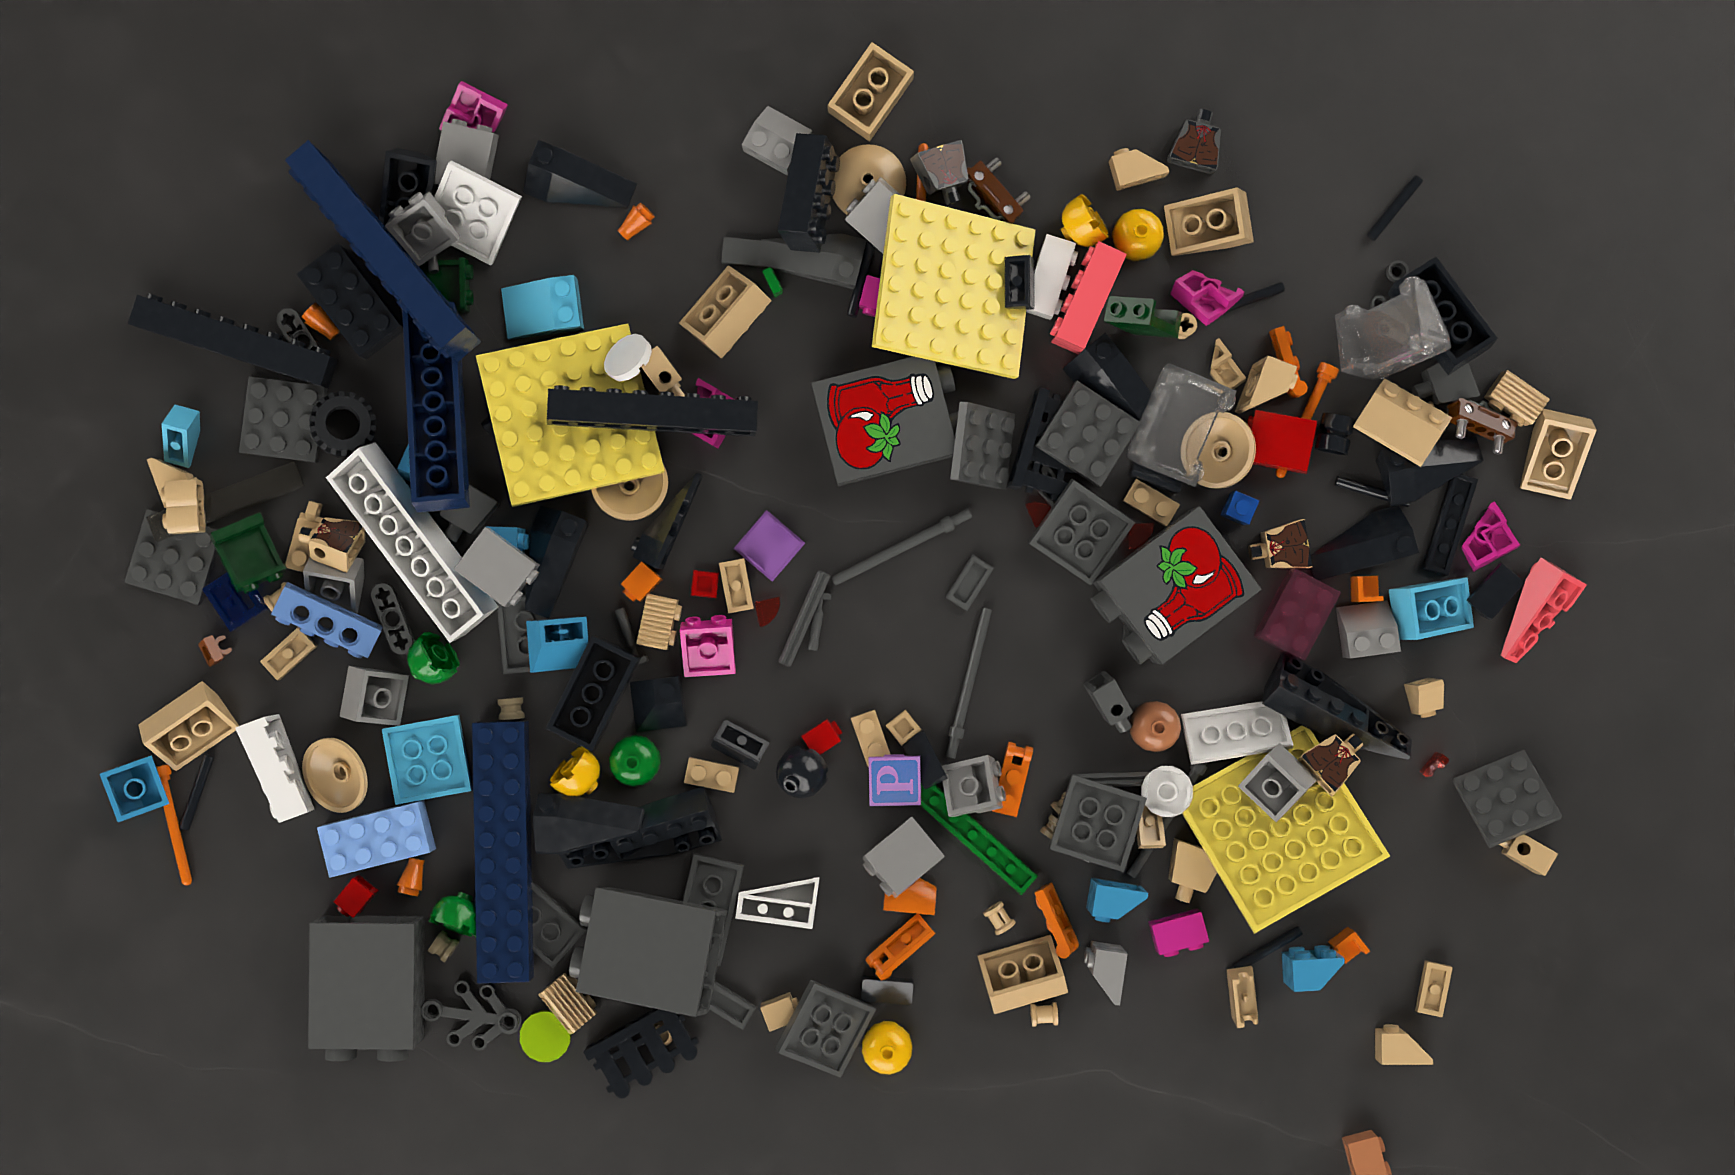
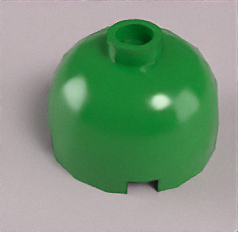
M431 632L423 633L410 646L407 654L408 665L413 677L429 684L445 682L458 671L456 669L460 666L458 656L449 643H446L444 646L438 641L441 638L439 635Z
M639 735L627 736L618 741L611 750L609 757L610 770L614 777L622 784L633 787L641 786L651 781L658 773L661 763L658 748L647 737Z
M458 892L457 896L449 895L441 898L435 904L429 917V922L437 926L440 922L449 931L472 937V935L476 937V904L472 902L473 897Z

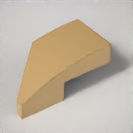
M1218 338L1215 343L1210 375L1224 395L1244 383L1246 377L1232 360V354L1220 338Z

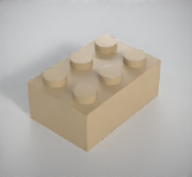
M871 42L829 102L828 113L870 142L912 82L914 71Z

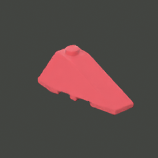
M1540 558L1531 567L1530 574L1525 580L1501 656L1517 663L1537 643L1538 634L1546 628L1550 629L1555 624L1553 619L1561 610L1567 612L1573 606L1587 584L1553 563Z

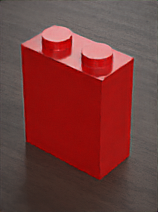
M1255 410L1254 416H1249L1248 426L1251 428L1256 441V455L1253 464L1307 474L1317 421Z

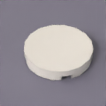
M627 335L614 344L607 353L604 361V370L611 378L619 382L637 376L642 364L646 366L652 353L651 345L642 335Z
M1160 766L1145 776L1141 786V796L1147 798L1145 805L1152 813L1161 817H1175L1182 814L1190 806L1193 799V786L1190 778L1182 770L1173 766Z

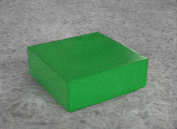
M769 267L763 270V276L774 298L783 294V289L773 269Z

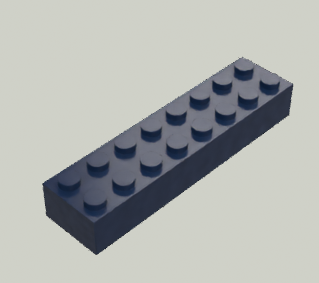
M449 302L450 305H451V306L456 310V312L459 314V312H458V310H457V308H456L455 303H454V302ZM402 309L411 503L417 512L470 508L462 359L457 362L451 356L446 358L440 351L438 352L429 342V337L413 323V318L409 313Z

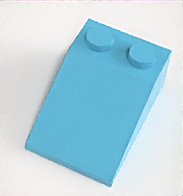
M574 275L546 278L501 288L508 340L584 330L578 279Z
M1468 577L1388 589L1391 611L1398 626L1399 640H1418L1474 628L1472 608L1466 601L1470 596Z

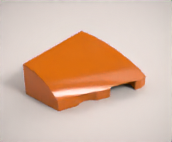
M919 878L897 898H894L893 895L887 896L885 894L883 910L935 915L936 886Z

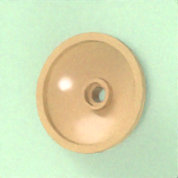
M859 145L849 149L839 157L840 168L838 172H835L834 181L836 188L835 194L832 197L838 208L846 215L848 212L845 209L855 198L859 201L865 195L862 190L868 183H865L863 178L867 175L871 176L875 182L880 177L883 178L901 196H904L906 190L905 171L898 158L889 150L877 145Z
M1212 412L1198 418L1188 428L1181 445V459L1187 474L1196 483L1213 489L1227 488L1242 480L1250 471L1256 455V441L1251 428L1240 417L1228 412ZM1226 448L1227 455L1222 457L1221 452Z
M664 466L665 472L661 474L591 489L592 495L598 506L614 518L629 521L642 519L654 513L663 503L668 490L667 471ZM630 483L634 486V489L628 491L624 486Z
M323 738L308 747L303 757L302 771L305 784L313 798L324 808L337 813L348 812L358 807L366 796L368 781L365 766L356 751L347 743L336 738Z

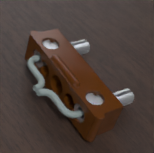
M998 158L993 159L987 165L980 160L972 168L968 167V190L977 200L975 207L979 211L981 209L986 210L993 219L1013 224L1024 212L1021 206L1030 199V195L1026 196L1028 192H1023L1016 199L1010 195L992 174L1001 165V161L997 162ZM980 198L986 203L987 206L980 205Z
M1459 398L1447 405V409H1449L1448 415L1452 417L1450 423L1457 425L1456 437L1459 439L1465 438L1466 430H1469L1494 441L1493 453L1499 455L1502 454L1503 444L1515 438V429L1518 423L1490 409L1488 402L1482 400L1479 404L1472 400Z

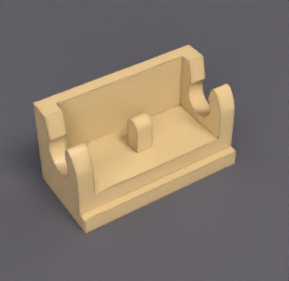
M1253 967L1226 969L1231 1016L1237 1028L1245 1027L1244 1021L1246 1020L1253 1021L1255 1025L1258 1024Z

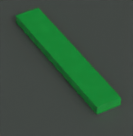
M921 783L920 806L1022 895L1038 875L971 815L965 814L949 817L944 791L937 785L925 790Z

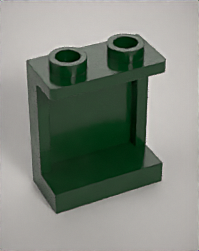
M459 258V260H437L439 273L437 274L429 273L427 261L419 266L448 302L455 303L458 312H470V305L474 304L473 290H470L469 280H473L474 272L473 265L469 264L466 258Z
M1109 296L1104 322L1133 335L1178 338L1182 312L1178 310L1155 309L1156 300L1150 298Z
M260 512L211 532L210 539L237 593L240 591H244L245 594L259 588V583L266 580L269 583L275 582L284 577L282 573H285L287 569L273 545Z

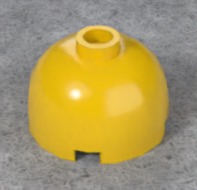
M1083 194L1071 200L1063 210L1062 222L1064 227L1061 228V232L1066 240H1073L1080 246L1089 247L1096 245L1098 241L1102 242L1109 236L1097 211L1094 212L1091 207H1088L1092 203Z
M1133 209L1124 213L1116 221L1112 231L1114 247L1126 253L1125 258L1131 261H1140L1152 257L1159 250L1164 239L1163 225L1160 219L1153 212L1145 209Z
M581 746L570 753L574 756L567 762L564 759L550 778L552 782L550 785L561 794L577 797L585 793L589 795L599 784L597 782L600 775L599 762L591 751Z
M883 1021L874 1024L862 1040V1054L865 1062L872 1070L880 1074L891 1075L900 1072L907 1066L912 1056L913 1045L910 1035L895 1022Z

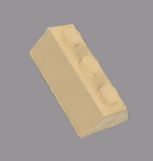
M728 265L679 324L722 359L772 300L755 283Z
M1266 356L1254 363L1235 412L1240 414L1288 392L1289 389H1293L1298 379V375L1295 374L1297 366L1271 356Z
M1384 378L1353 427L1421 467L1452 417Z
M203 681L138 724L143 744L175 771L236 731L235 728L239 726L220 697Z
M1051 935L977 956L994 1014L1068 993L1065 976Z

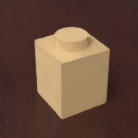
M790 992L761 1003L760 1008L769 1032L786 1026L793 1015L799 1001L797 997L792 998Z

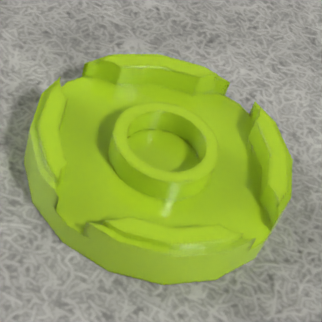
M540 1010L530 1015L524 1021L520 1030V1044L523 1051L531 1059L538 1062H551L559 1059L567 1051L571 1042V1034L568 1033L555 1015L548 1010Z

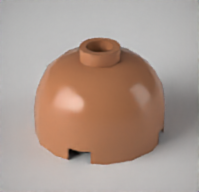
M1158 701L1145 702L1135 709L1130 718L1132 727L1129 729L1130 735L1134 742L1144 750L1151 752L1165 751L1172 747L1179 738L1181 731L1180 718L1176 711L1166 703Z

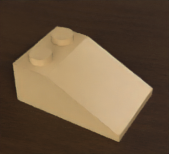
M1238 187L1164 205L1172 256L1226 249L1254 242L1246 192Z
M1543 409L1538 415L1532 431L1520 488L1571 500L1596 433L1592 420Z

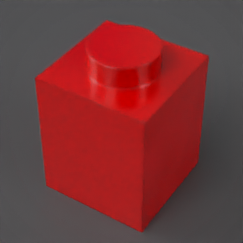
M827 718L802 734L801 737L809 749L811 748L821 755L841 741L839 735L843 732L835 720L830 723Z
M357 875L351 879L333 902L338 905L337 909L346 917L351 916L354 918L362 912L379 890L361 875Z

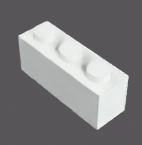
M1046 234L1034 270L1035 308L1026 310L1027 313L1049 320L1052 319L1054 314H1059L1063 300L1059 299L1061 289L1066 291L1071 277L1066 275L1069 265L1074 266L1078 251H1074L1076 243Z

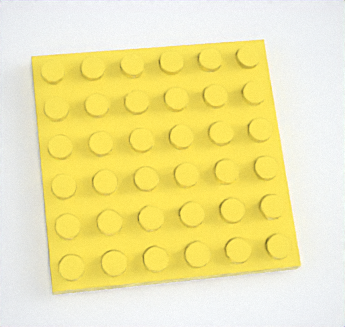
M893 194L890 198L872 347L1007 378H1018L1026 310L1005 308V257L1030 255L1032 257L1035 229Z
M628 323L476 355L512 507L665 472L655 431L547 425L548 389H554V386L570 387L569 390L592 387L599 392H606L607 389L611 388L620 389L622 393H632L634 390L645 391L640 372L629 380L619 382L611 378L604 370V361L612 346L620 339L631 335Z
M1301 725L1290 731L1293 748L1287 750L1298 760L1303 753L1318 745L1319 742L1310 729ZM1268 753L1246 756L1194 785L1193 799L1190 806L1182 813L1254 934L1390 857L1345 783L1331 797L1316 781L1275 822L1238 787Z

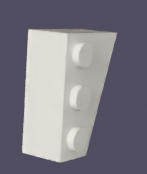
M819 877L739 892L735 918L812 929Z

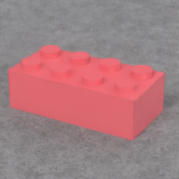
M1099 241L1095 247H1089L1081 263L1085 268L1083 271L1079 270L1070 287L1074 289L1073 295L1069 293L1060 311L1064 315L1062 318L1058 317L1050 332V335L1054 336L1051 343L1078 355L1085 349L1125 260L1126 253Z

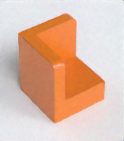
M1378 576L1350 577L1351 602L1384 601V596H1379Z
M1348 926L1328 941L1333 950H1336L1337 953L1344 957L1345 964L1361 951L1365 954L1370 952L1358 934Z

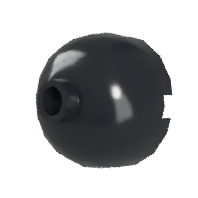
M794 746L789 748L777 763V783L789 796L800 799L814 796L826 784L828 766L823 757L815 750L810 748L807 751L800 749L802 746Z

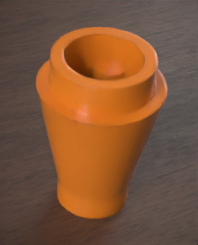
M640 202L637 206L634 205L617 231L629 241L634 235L651 225V221L655 216Z
M316 302L301 316L305 320L306 325L326 336L330 341L340 332L323 308Z
M409 858L397 883L399 893L418 897L419 890L422 891L424 860Z

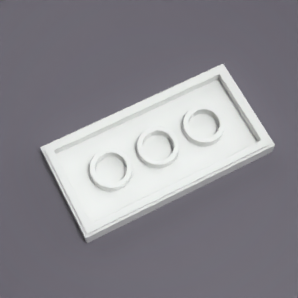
M1263 701L1185 713L1180 716L1191 765L1268 753L1279 743L1286 749H1292L1293 741L1287 718L1263 705Z

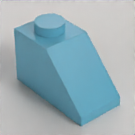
M174 405L162 422L164 462L186 468L191 466L200 434V411L179 405Z

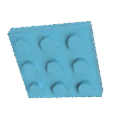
M460 715L382 729L395 805L473 790Z

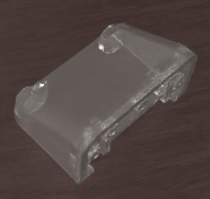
M1419 277L1406 278L1399 286L1401 295L1369 310L1363 309L1358 305L1346 307L1345 311L1335 315L1341 372L1371 380L1382 379L1451 348L1450 336L1424 280H1421Z
M1167 364L1159 375L1140 420L1141 423L1130 443L1128 458L1144 467L1195 487L1204 475L1203 464L1198 459L1219 412L1224 413L1233 407L1237 391L1186 369Z

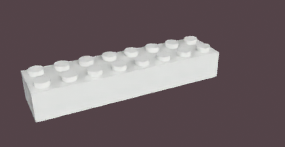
M376 442L359 447L326 477L449 643L466 635L499 608L493 598L454 570L462 557L430 514L415 510L411 503V489Z

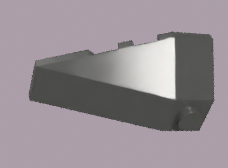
M842 233L828 234L825 244L821 246L820 253L790 250L783 238L762 239L763 244L757 265L854 290L867 240Z

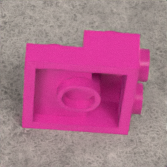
M715 615L711 617V620L701 621L700 617H688L685 619V622H681L680 638L684 677L736 674L732 619H726L724 615Z

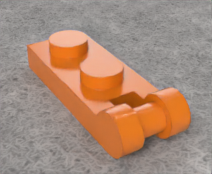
M1284 326L1275 328L1269 334L1277 359L1297 366L1295 372L1298 375L1297 382L1294 388L1289 389L1287 393L1291 398H1298L1307 392L1308 387L1304 381L1300 380L1298 374L1300 364L1297 356L1292 354L1290 347L1293 345L1290 332L1285 330Z
M1008 742L1001 768L1002 775L999 776L998 780L999 786H1003L1005 790L1006 801H1002L1003 808L992 810L993 812L1017 817L1033 754V747L1025 746V748L1016 746V743ZM1013 756L1022 758L1021 765L1012 763Z
M1053 883L1043 885L1034 894L1037 906L1043 911L1046 918L1047 928L1056 940V954L1064 959L1077 950L1079 942Z
M916 914L866 958V963L870 968L876 970V975L881 981L886 980L891 976L894 969L936 933L920 914ZM887 955L889 959L883 963L882 960Z

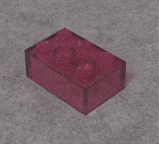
M1296 568L1289 569L1254 637L1292 657L1305 661L1341 592Z

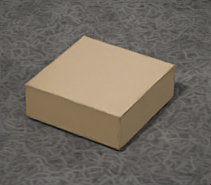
M906 709L886 724V727L901 746L921 731V728Z

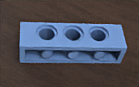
M289 582L284 586L271 615L276 616L275 620L284 625H296L300 627L299 630L308 636L318 635L324 638V642L330 646L338 647L340 645L348 649V653L357 658L369 657L383 628L382 625ZM305 606L309 610V615L307 617L299 616L296 613V607ZM329 617L333 621V626L330 628L323 627L320 624V618ZM346 628H353L358 636L354 639H349L344 635V630Z

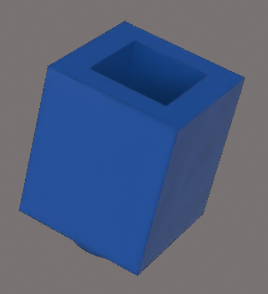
M1238 491L1230 492L1220 516L1243 526L1249 525L1259 500Z

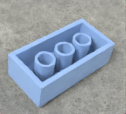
M424 800L317 827L329 878L430 853L436 849Z

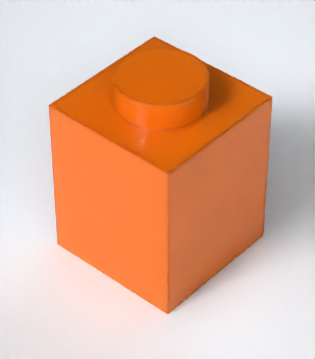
M641 561L621 583L625 588L622 592L633 602L636 599L643 601L647 594H650L663 579L646 563Z

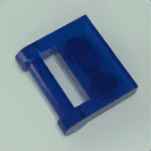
M225 573L202 589L230 632L235 631L269 609L256 589L247 593L255 605L249 610L239 593L236 592L228 573Z

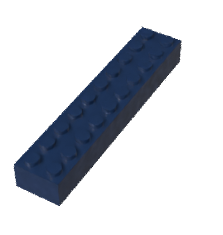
M307 140L285 159L286 163L291 167L288 170L289 174L304 187V192L311 200L320 206L319 210L328 220L335 224L334 228L339 234L351 243L350 247L359 257L366 261L365 265L380 278L383 287L391 295L395 296L398 305L406 313H409L413 318V323L429 337V342L438 352L440 351L446 358L451 356L459 362L482 342L320 150Z
M529 721L472 723L477 983L530 982L534 978Z

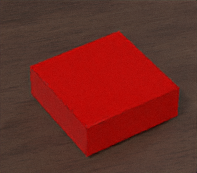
M693 570L691 596L717 598L719 573Z

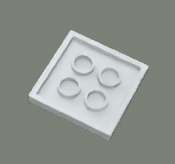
M451 160L446 167L434 197L445 210L444 217L460 235L459 239L451 246L492 265L522 196Z

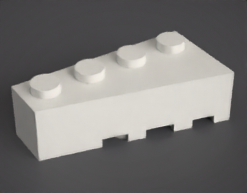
M280 715L262 717L236 727L235 729L257 774L261 787L268 798L272 816L275 819L277 818L280 823L315 810Z

